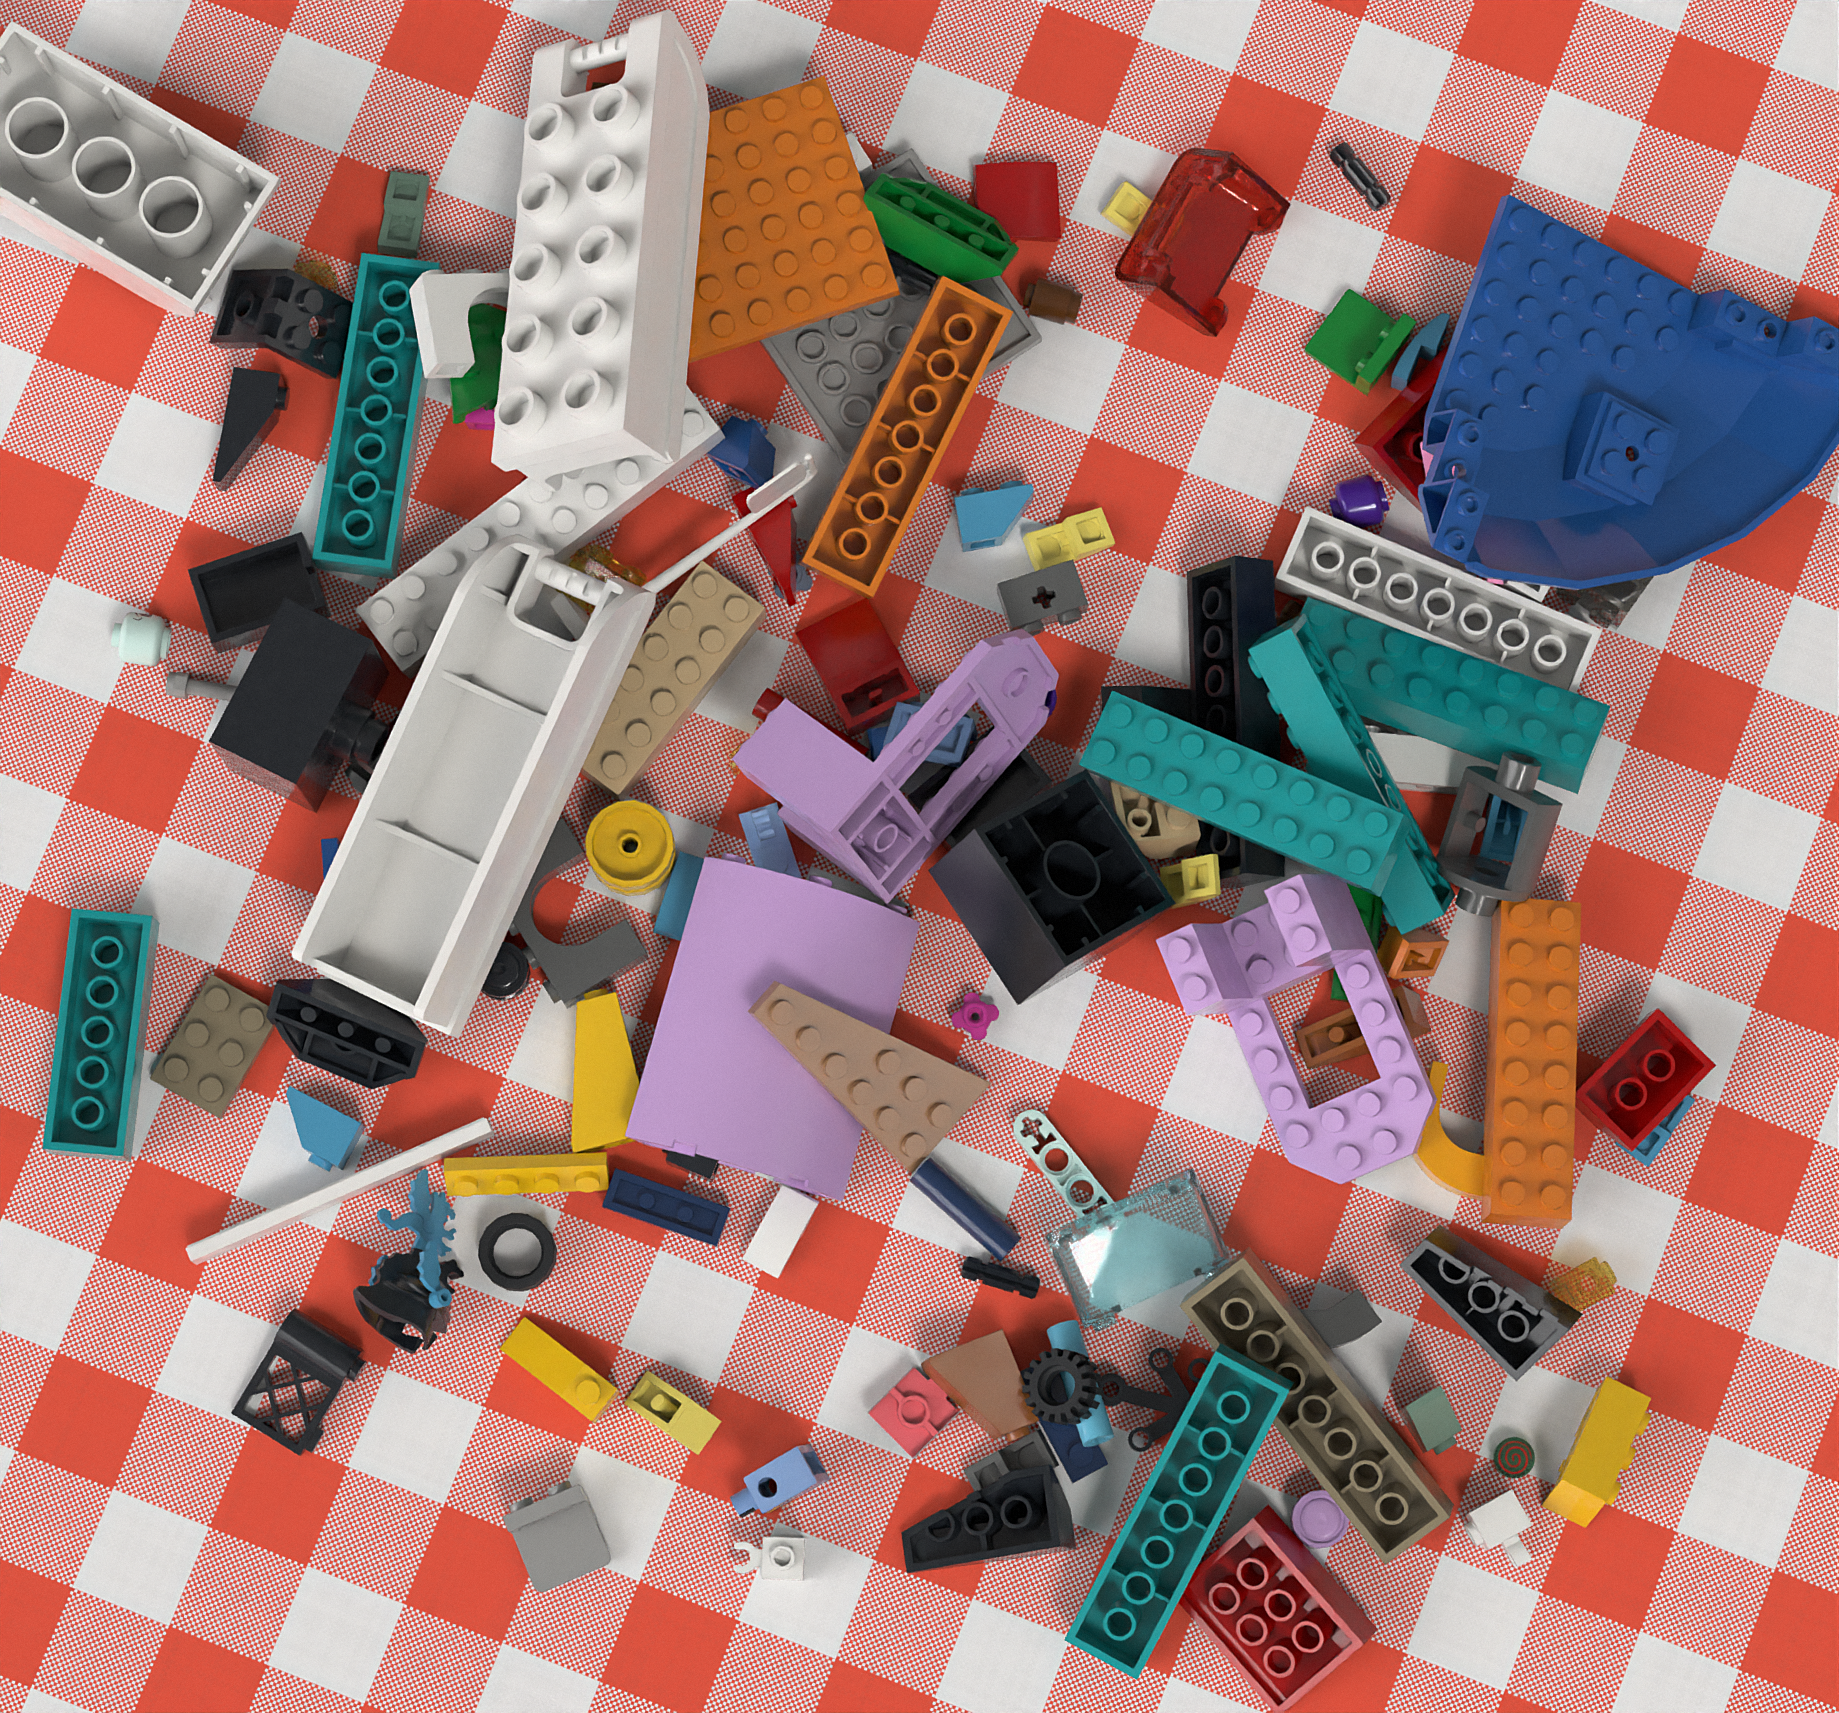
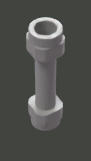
M169 672L166 682V695L181 699H187L189 695L230 701L237 686L191 679L189 673Z

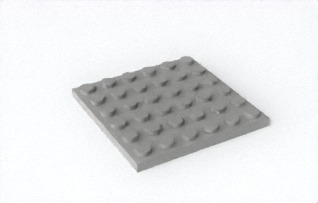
M912 148L861 180L865 193L881 173L891 174L893 178L906 177L926 181L939 188ZM881 236V239H882V242H883V244H884V247H885L887 256H888L891 252H895V253H897V254L903 256L902 254H900V253L894 251L893 249L887 247L886 244H885V242H884V240H883V238H882V236ZM905 257V262L909 263L910 261H912L911 259ZM899 276L896 278L900 292L898 296L759 340L844 468L929 298L928 295L901 282L902 279ZM1000 276L959 283L1013 311L980 381L1042 342V336Z

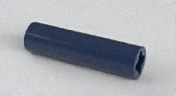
M930 1157L910 1179V1182L1000 1262L1021 1240L1022 1237L933 1158Z

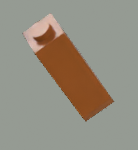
M1003 1329L929 1357L921 1363L923 1371L993 1440L1006 1436L1008 1443L1023 1438L1031 1434L1029 1426L1039 1421V1418L1031 1412L1034 1407L1027 1406L1024 1400L1030 1396L1027 1393H1023L1022 1385H1025Z

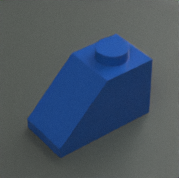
M732 415L721 428L725 439L707 452L706 455L726 476L758 489L773 478L776 448L766 439L765 436L768 434V431L759 422L752 418L745 421Z

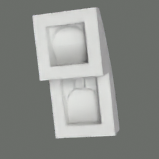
M782 1184L742 1260L778 1279L798 1240L802 1237L819 1201L793 1187Z

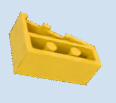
M1606 1376L1593 1395L1574 1435L1576 1438L1566 1460L1563 1459L1558 1469L1560 1474L1556 1484L1550 1493L1546 1494L1541 1506L1584 1528L1587 1527L1605 1503L1612 1506L1622 1486V1483L1616 1481L1621 1469L1627 1471L1637 1450L1631 1447L1635 1435L1641 1437L1650 1421L1651 1414L1647 1413L1646 1409L1651 1398Z

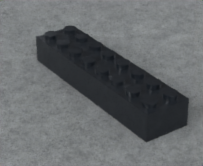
M1232 556L1187 571L1192 725L1280 761L1281 736L1279 734V714L1274 711L1269 702L1267 693L1270 690L1263 677L1258 678L1254 674L1248 661V657L1251 656L1248 649L1262 634L1277 626L1273 561ZM1198 819L1201 836L1196 846V857L1218 854L1221 888L1237 889L1285 877V856Z

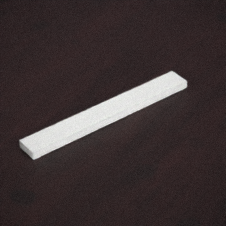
M483 1117L192 1243L185 1249L190 1261L198 1265L495 1136L494 1131L487 1118Z

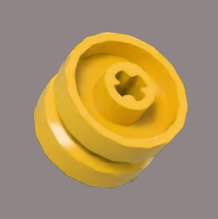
M636 800L616 802L602 809L590 823L585 838L586 855L598 881L610 891L625 896L645 895L659 888L671 875L676 861L675 839L665 817L653 806ZM634 842L637 848L636 851L633 853L625 852L627 851L625 845Z

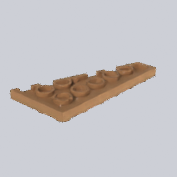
M776 981L769 986L748 1010L802 1067L905 1170L911 1173L917 1169L991 1084L989 1081Z

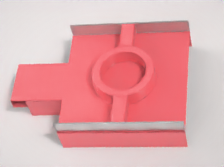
M913 1366L867 1413L914 1460L960 1411L946 1399L948 1395L931 1378L927 1380Z

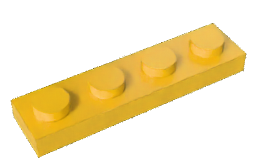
M607 1152L444 1158L447 1196L470 1197L473 1195L593 1192L608 1190Z

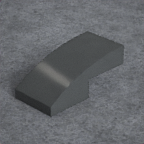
M1041 1429L963 1470L972 1488L976 1491L998 1481L999 1477L1010 1471L1048 1464L1052 1465L1054 1469L1059 1466V1463Z

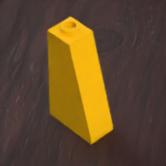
M608 989L588 992L584 994L585 1000L577 1002L571 1146L574 1154L593 1153L635 1142V1140L626 1137L625 1133L640 1085V1079L618 995L616 992L608 993Z

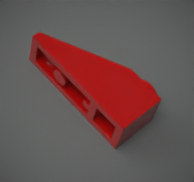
M753 487L731 497L739 519L751 513L747 506V497L756 490ZM793 495L745 528L789 607L796 604L797 524L792 509L798 506Z

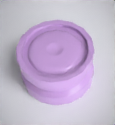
M1318 1490L1311 1491L1297 1500L1292 1507L1290 1524L1292 1532L1305 1546L1320 1549L1330 1547L1342 1539L1347 1532L1349 1519L1327 1491Z

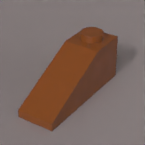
M1403 985L1392 989L1411 1038L1414 1039L1432 1031L1420 995ZM1351 1007L1295 1031L1307 1069L1318 1068L1370 1053Z

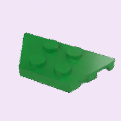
M484 303L473 305L468 311V327L475 363L463 377L449 378L453 424L465 421L466 415L484 407L487 411L497 405L503 352L502 337L505 332L507 312Z

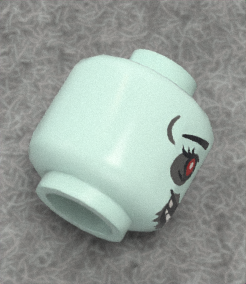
M129 612L124 617L122 624H114L111 646L118 647V655L123 662L156 666L161 658L167 659L172 628H167L165 620L160 616Z

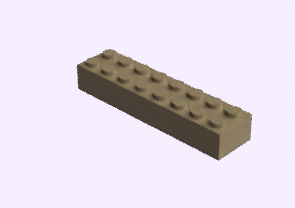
M1250 1247L1184 1297L1179 1306L1215 1351L1221 1343L1294 1382L1273 1424L1385 1565L1450 1518L1454 1504Z

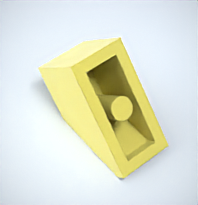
M648 1370L624 1403L697 1455H699L722 1422L692 1399Z

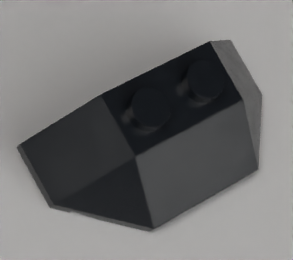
M279 979L276 982L266 1014L267 1019L272 1025L275 1024L282 1039L297 1059L369 1089L393 1084L403 1079L415 1078L428 1039L409 1016L331 979Z

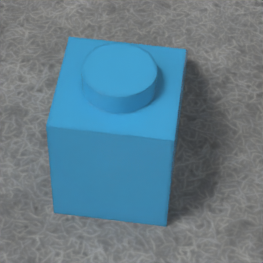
M289 1086L286 1092L302 1148L311 1154L308 1161L330 1172L332 1166L343 1170L366 1127L353 1118Z

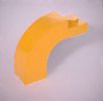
M1432 1061L1428 1070L1425 1071L1437 1101L1432 1114L1428 1117L1421 1135L1423 1138L1418 1151L1412 1156L1421 1170L1437 1185L1456 1195L1482 1201L1484 1155L1459 1148L1445 1134L1440 1122L1439 1108L1449 1064Z

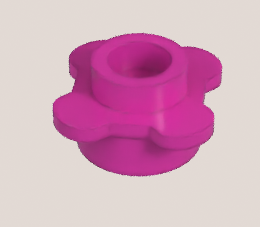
M968 993L964 996L963 1006L959 1012L953 1013L951 1021L955 1028H963L971 1034L974 1040H982L987 1036V1029L990 1023L998 1019L999 1010L995 1005H987L981 1001L977 993ZM978 1013L979 1019L973 1020L971 1015Z

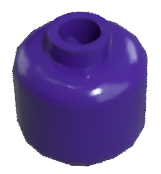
M1369 474L1340 481L1335 486L1336 497L1329 499L1334 518L1343 520L1360 529L1380 524L1384 520V512L1390 511L1382 481L1375 482L1374 478Z

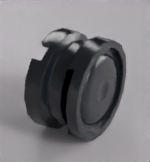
M502 942L482 986V993L498 1001L512 1000L523 993L529 984L531 972L529 962L521 949L512 943Z

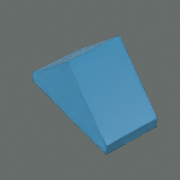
M1490 794L1480 856L1513 862L1528 812Z

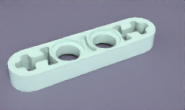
M1026 1110L1020 1113L1013 1125L1014 1136L1020 1146L1093 1237L1104 1243L1117 1240L1123 1234L1126 1225L1125 1217L1119 1207L1044 1114L1037 1110ZM1025 1119H1028L1031 1123L1037 1120L1040 1121L1042 1125L1038 1131L1042 1138L1046 1140L1049 1135H1052L1056 1141L1046 1144L1040 1153L1036 1154L1032 1148L1038 1147L1039 1143L1034 1136L1028 1135L1024 1137L1021 1134L1024 1130L1022 1122ZM1059 1149L1066 1153L1068 1165L1065 1169L1055 1172L1046 1166L1045 1156L1049 1151ZM1077 1181L1088 1182L1094 1192L1092 1199L1086 1203L1074 1201L1070 1195L1071 1186ZM1099 1198L1106 1202V1204L1099 1207L1101 1212L1106 1217L1114 1215L1117 1218L1114 1224L1116 1232L1112 1234L1108 1230L1102 1233L1098 1231L1097 1227L1100 1224V1220L1094 1212H1092L1089 1218L1083 1213V1211L1092 1208Z

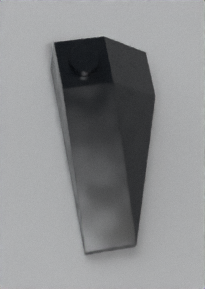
M1050 1464L1010 1471L999 1477L998 1481L981 1490L972 1492L966 1496L967 1498L948 1509H942L901 1532L907 1573L1019 1559L1076 1549L1071 1508Z

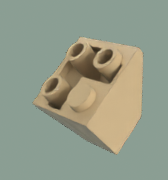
M1108 781L1114 811L1144 856L1152 859L1193 855L1201 836L1197 818Z

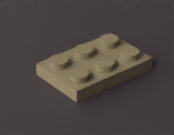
M211 974L150 1079L222 1119L276 1027L266 1017L269 1006Z

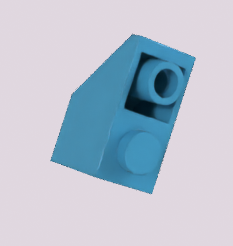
M1010 481L1001 484L999 490L984 492L983 488H971L962 491L960 497H954V510L962 552L1001 546L1032 503L1033 485H1023L1022 481Z

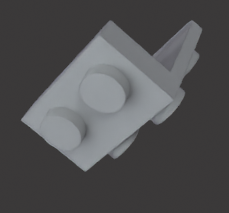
M570 1481L558 1484L547 1490L549 1497L535 1503L532 1497L518 1501L509 1506L511 1513L503 1516L509 1533H512L532 1584L538 1592L548 1591L604 1567L611 1560L610 1553L583 1487L579 1484L573 1487Z

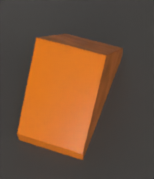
M1389 925L1378 950L1377 957L1387 975L1393 979L1431 977L1437 971L1449 940L1418 928L1401 935L1397 926L1392 927Z

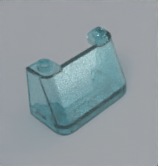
M1193 1168L1068 1223L1045 1235L1043 1241L1083 1329L1086 1330L1093 1326L1095 1333L1118 1323L1115 1316L1123 1310L1193 1278L1204 1276L1206 1280L1232 1260Z

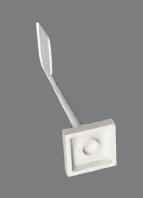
M807 452L802 463L799 461L793 463L749 494L747 506L751 513L643 585L642 588L655 594L807 484L817 473L813 455ZM561 593L549 603L577 641L582 637L591 617Z

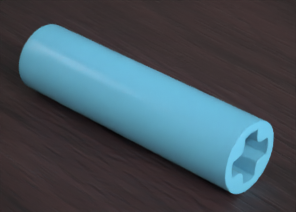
M1078 1321L1061 1322L1047 1329L1052 1349H1066L1089 1357ZM1063 1371L1060 1372L1069 1400L1074 1392L1075 1381L1069 1372ZM1095 1395L1094 1398L1095 1401L1100 1402L1098 1408H1089L1092 1416L1088 1419L1080 1418L1081 1423L1076 1424L1084 1447L1099 1445L1114 1437L1101 1395Z

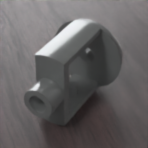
M1507 751L1503 752L1498 770L1487 766H1468L1465 768L1443 840L1436 855V870L1438 874L1450 883L1460 887L1455 901L1459 908L1472 914L1490 917L1494 915L1498 900L1526 901L1537 888L1539 875L1563 805L1561 802L1535 790L1542 763L1524 754ZM1489 793L1528 812L1511 866L1479 855L1470 854L1476 832L1482 831L1486 824V819L1482 817V813Z

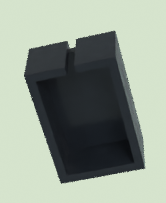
M302 532L188 569L211 644L218 654L263 639L284 598L326 618L332 616L321 582L317 577L319 575L312 559L308 542Z
M994 725L969 745L964 762L975 751L979 741L987 737L995 728ZM1025 748L941 842L948 852L977 827L1051 788L1052 780ZM945 765L908 795V802L917 814L922 811L924 804L933 798L947 783L952 772L957 769L956 767Z

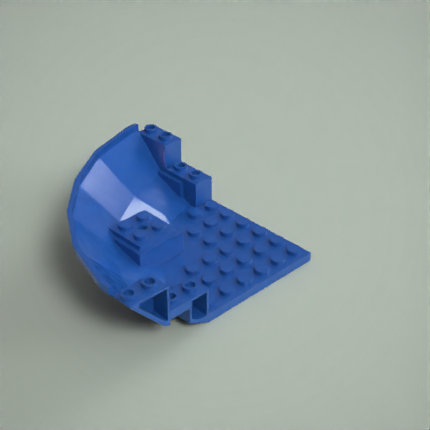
M1510 194L1502 196L1425 414L1422 450L1434 456L1424 484L1419 485L1418 498L1431 548L1465 564L1466 570L1483 578L1578 590L1668 574L1746 537L1814 481L1839 444V329L1815 316L1787 322L1727 289L1699 295ZM1765 325L1769 329L1767 337L1764 334ZM1628 447L1633 449V461H1629L1626 457V449ZM1453 466H1455V468H1454V476H1453V474H1452V468H1453Z

